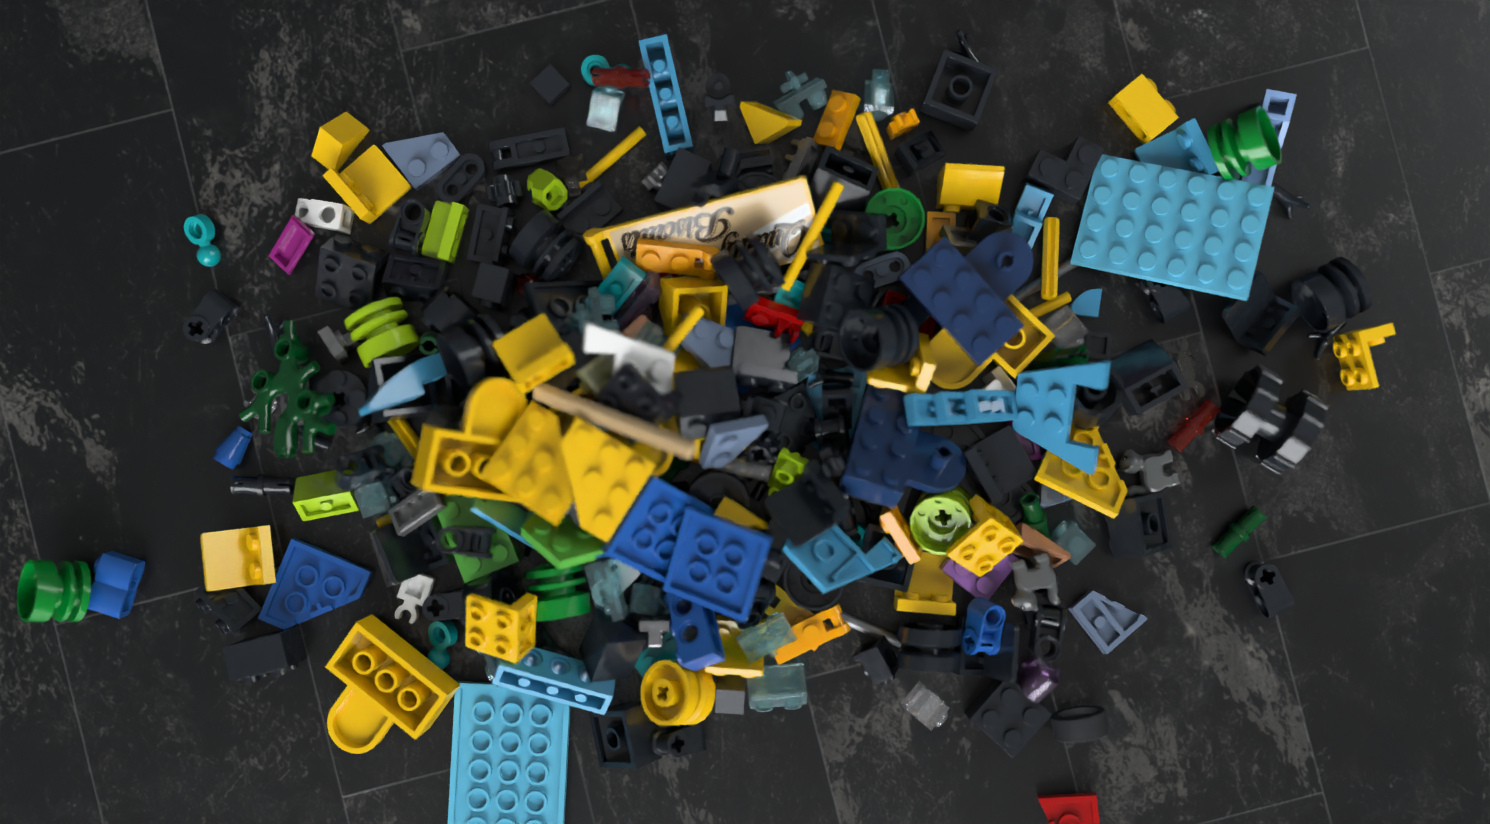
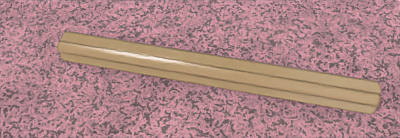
M544 383L533 389V398L535 400L689 459L695 454L696 443L693 440Z

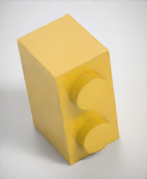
M1143 74L1138 76L1108 102L1143 145L1150 142L1179 118L1175 113L1176 110L1172 103L1164 100L1157 92L1156 84Z

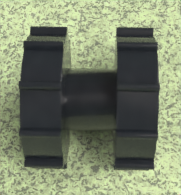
M1258 363L1256 367L1248 372L1245 371L1233 388L1228 391V395L1220 409L1216 412L1217 416L1211 432L1216 434L1215 438L1233 449H1236L1238 445L1244 442H1249L1255 433L1258 434L1260 441L1254 457L1261 460L1260 464L1280 475L1282 471L1294 468L1295 464L1306 452L1312 449V444L1316 440L1321 428L1325 426L1324 420L1329 405L1305 389H1302L1292 397L1289 396L1282 405L1277 401L1279 400L1278 395L1284 379L1280 378L1276 372Z

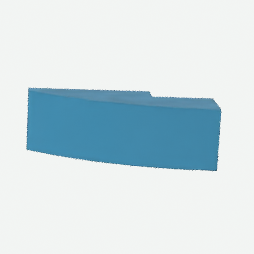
M440 353L422 358L384 382L359 409L360 416L414 400L425 394L422 385L437 381L447 375Z

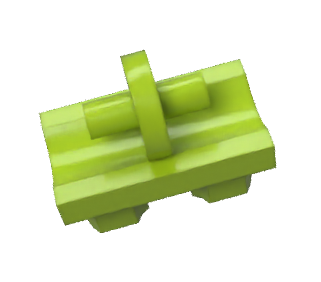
M783 447L767 483V486L770 487L768 496L800 479L805 464L809 463V460L802 458L798 452L790 453L788 449Z

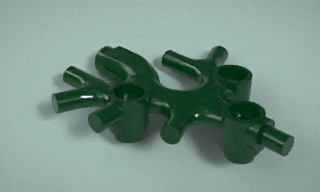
M284 321L283 335H280L274 346V355L277 359L281 360L280 367L276 373L261 369L253 374L251 387L257 392V396L248 407L239 412V417L247 422L258 414V432L271 433L272 402L275 397L286 392L288 403L275 426L274 451H277L278 457H295V452L299 450L298 422L303 419L304 453L315 452V437L318 431L333 435L336 432V425L320 418L329 413L331 405L335 402V397L332 393L322 394L305 389L308 379L320 370V365L313 360L303 368L299 367V364L308 361L310 349L305 343L299 341V335H296V322Z

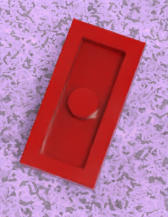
M760 296L757 303L745 310L743 320L752 322L755 325L775 329L774 336L777 338L780 337L782 332L790 334L789 342L791 343L796 341L800 329L805 323L796 320L797 309Z

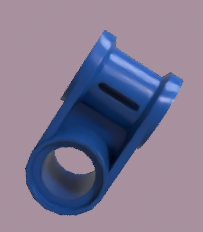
M976 597L969 603L965 629L962 635V648L966 654L974 655L977 652H985L988 655H995L998 653L1001 647V635L1006 618V613L1001 606L983 597Z

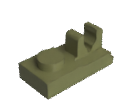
M601 353L576 373L582 380L578 385L585 394L591 390L597 396L610 381L613 373L614 353Z

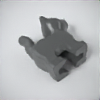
M1166 448L1158 453H1146L1143 455L1137 454L1134 450H1126L1123 457L1119 461L1120 468L1117 469V472L1133 474L1139 471L1141 484L1129 486L1126 493L1127 497H1131L1134 494H1150L1158 492L1165 487L1180 484L1176 471L1163 470L1164 464L1173 462L1170 449Z
M1048 553L1029 556L1030 562L1034 563V566L1031 568H1027L1024 559L1009 562L1010 567L1014 570L1015 585L1017 587L1016 593L1012 597L1014 607H1019L1023 611H1038L1037 597L1033 591L1047 588L1048 599L1052 605L1057 606L1060 604V599L1057 595L1056 575L1050 566Z

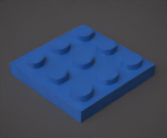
M650 474L608 542H605L601 550L605 555L665 583L686 508L691 505L712 514L715 513L716 509Z
M690 505L686 508L663 590L745 622L752 608L773 537Z

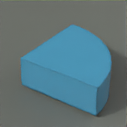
M1091 289L1080 294L1071 303L1068 314L1097 318L1102 289Z

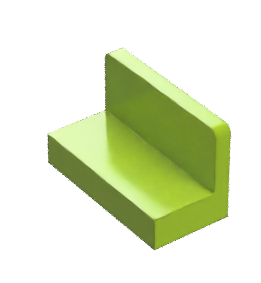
M435 201L421 254L454 264L469 209L463 204L452 202V205L442 201Z
M335 470L296 479L293 504L302 521L359 511L360 502L354 490L346 491L337 487L334 481ZM350 470L343 471L345 474H354Z

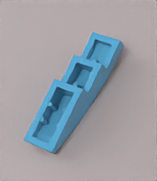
M1026 182L1011 217V221H1013L1012 233L1022 237L1032 249L1054 194L1051 191Z
M969 390L966 392H940L937 394H910L904 396L908 426L959 425L1019 419L1014 391Z

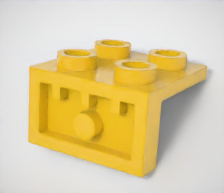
M372 145L341 173L330 168L322 175L357 216L368 224L375 221L412 188L409 182L376 145Z
M545 314L537 316L493 342L495 350L523 394L575 364L572 352L567 344L562 342Z
M1393 323L1365 327L1338 334L1333 338V351L1335 356L1339 358L1342 369L1340 371V378L1347 387V390L1379 387L1369 346L1385 343L1384 337L1395 335Z
M919 333L918 348L911 360L907 363L866 372L867 382L878 388L898 389L907 394H925L936 366L928 334Z
M976 494L968 503L974 511L972 517L977 524L946 550V554L966 569L982 577L1005 556L1013 552L1024 540L1007 515Z
M270 525L209 532L200 535L205 588L207 591L276 583Z
M922 552L921 560L914 564L908 592L894 591L893 607L897 611L943 615L956 614V603L952 601L953 580L939 569L948 555Z
M526 593L518 601L514 602L512 606L475 594L468 595L466 599V646L513 663H518L535 647L537 596Z
M716 615L726 660L705 667L704 671L711 672L717 676L726 674L741 675L745 678L763 676L766 619H761L760 623L751 629L741 630L738 628L734 618Z

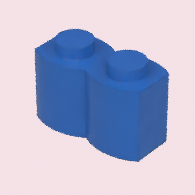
M114 551L106 552L99 556L93 567V571L96 572L95 581L91 583L90 601L87 609L118 619L128 616L144 572L145 561Z

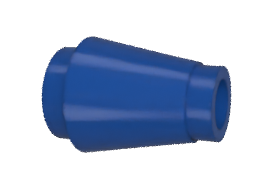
M237 426L214 450L216 453L213 459L234 470L237 464H241L253 434Z

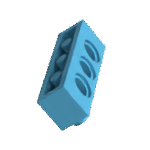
M667 34L639 40L666 159H674L679 147L694 154Z
M534 647L518 663L498 658L492 684L605 715L613 698L615 680L591 682L583 661Z

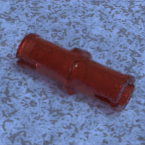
M616 66L615 69L596 67L592 71L593 74L600 75L592 76V82L595 86H615L616 89H626L627 87L647 88L650 85L649 81H643V79H651L648 69H627L625 66Z
M1206 399L1191 417H1186L1183 420L1184 424L1167 441L1168 444L1179 453H1182L1197 435L1201 436L1205 432L1204 428L1221 410L1212 401Z

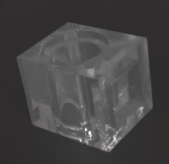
M1068 305L1061 307L1042 322L1055 335L1051 341L1056 347L1069 348L1082 345L1085 342L1082 337L1089 332Z
M920 681L901 702L909 713L930 730L935 725L937 727L941 726L948 717V705Z

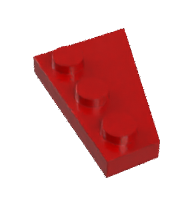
M1096 792L1037 795L1049 824H1100Z

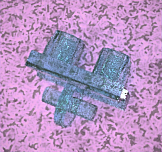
M873 69L871 81L865 80L864 112H872L875 121H881L888 115H893V83H889L890 71Z
M790 70L786 73L788 82L781 85L780 89L783 94L791 89L793 91L773 102L778 111L801 119L805 115L799 102L807 98L813 110L826 105L828 101L824 88L827 85L824 79L815 78L801 86L800 84L808 80L806 73L804 72L796 77Z
M589 288V296L585 299L587 311H585L584 304H577L576 313L569 316L570 325L578 326L580 334H584L585 322L594 323L598 327L609 331L611 329L619 332L617 320L603 321L602 314L614 313V295L599 294L598 288Z
M774 613L767 617L766 622L756 627L749 626L741 631V635L736 637L750 663L769 653L772 657L778 655L777 649L797 639L784 613Z

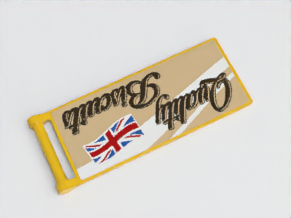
M800 176L712 199L701 208L689 205L606 228H592L585 231L583 237L586 244L590 245L603 280L612 270L601 243L606 238L609 239L617 263L624 256L635 264L638 238L714 246L720 252L726 249L736 258L740 254L735 242L740 240L747 250L751 247L745 235L752 231L759 240L767 245L781 266L792 262L816 213L806 177ZM821 232L812 249L824 245ZM695 258L696 263H703L704 261L702 258ZM644 271L646 276L641 282L660 286V278L693 276ZM631 295L626 299V301L621 305L619 309H622L630 304Z

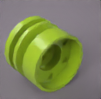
M399 297L370 303L344 320L343 324L346 330H354L350 334L351 340H367L357 348L365 368H371V361L373 359L403 356L420 345V338L413 325L399 326L408 317L407 311L400 310L403 303Z
M958 485L954 490L944 494L921 492L910 517V531L914 540L922 549L932 554L947 555L946 550L973 528L975 520L972 514L974 511L968 503L973 497L964 487ZM941 510H945L946 514H950V515H949V516H945L944 512H940V511H941Z

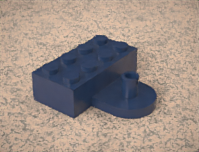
M997 232L985 237L964 257L946 237H942L900 274L897 279L975 365L980 366L1024 327V324L1003 301L1030 276L1033 268V254L1028 243L1022 237L1011 232Z
M868 383L845 460L847 467L843 469L838 489L843 490L846 494L894 509L903 495L905 485L934 494H944L954 490L965 475L966 460L960 448L952 441L919 430L920 426H908L904 396L910 394L888 387L878 388Z

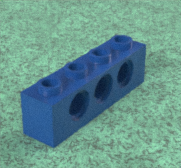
M666 591L664 600L671 614L670 629L676 638L677 648L675 653L678 662L695 672L726 660L715 610ZM692 604L690 611L686 613L688 606ZM698 631L697 637L692 641L694 633Z

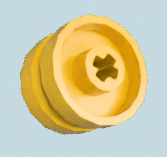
M660 660L651 665L645 673L641 684V702L644 712L656 724L696 725L705 720L712 711L715 701V684L712 674L705 672L704 668L694 672L682 666L678 660Z

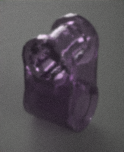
M1032 654L1024 662L1021 668L1020 688L1029 700L1034 703H1040L1059 684L1060 669L1035 658Z

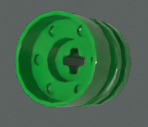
M1260 106L1239 114L1237 119L1238 126L1233 120L1228 118L1222 121V125L1216 123L1208 127L1207 134L1210 150L1216 166L1226 181L1238 180L1240 175L1243 177L1249 176L1252 170L1251 163L1259 171L1281 163L1282 154L1278 136L1268 114Z
M887 188L878 192L870 198L861 211L885 214L886 218L890 215L894 217L892 222L895 226L886 228L887 249L881 252H895L912 244L921 235L925 225V211L920 200L912 192L902 188Z
M29 559L25 562L20 573L17 589V607L20 619L24 622H46L53 616V619L57 622L65 620L79 622L82 620L87 612L91 594V576L87 563L83 561H73L71 563L62 560L55 566V563L51 560Z
M546 562L524 571L525 579L539 578V582L526 586L529 591H541V596L537 597L536 621L562 619L592 611L590 592L576 590L575 585L586 582L588 580L587 576H574L573 572L585 570V563L559 570L551 562Z

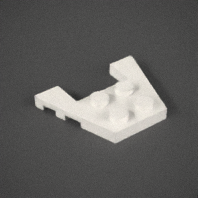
M585 322L583 349L585 352L614 353L612 377L623 364L631 362L662 395L671 391L675 359L672 351L639 339L635 340L623 336L621 333L611 329L610 331L603 329L594 323ZM581 418L603 432L610 430V428Z

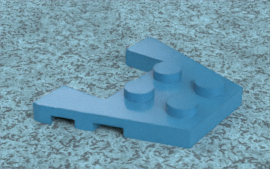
M1105 360L1098 363L1075 364L1067 367H1052L1019 373L1015 397L1019 419L1013 420V430L1087 474L1092 475L1095 473L1099 446L1070 440L1077 385L1102 390L1107 388L1111 361Z
M837 525L801 547H795L787 538L782 548V551L822 593L892 565L903 557L901 552L886 537L867 554H864Z

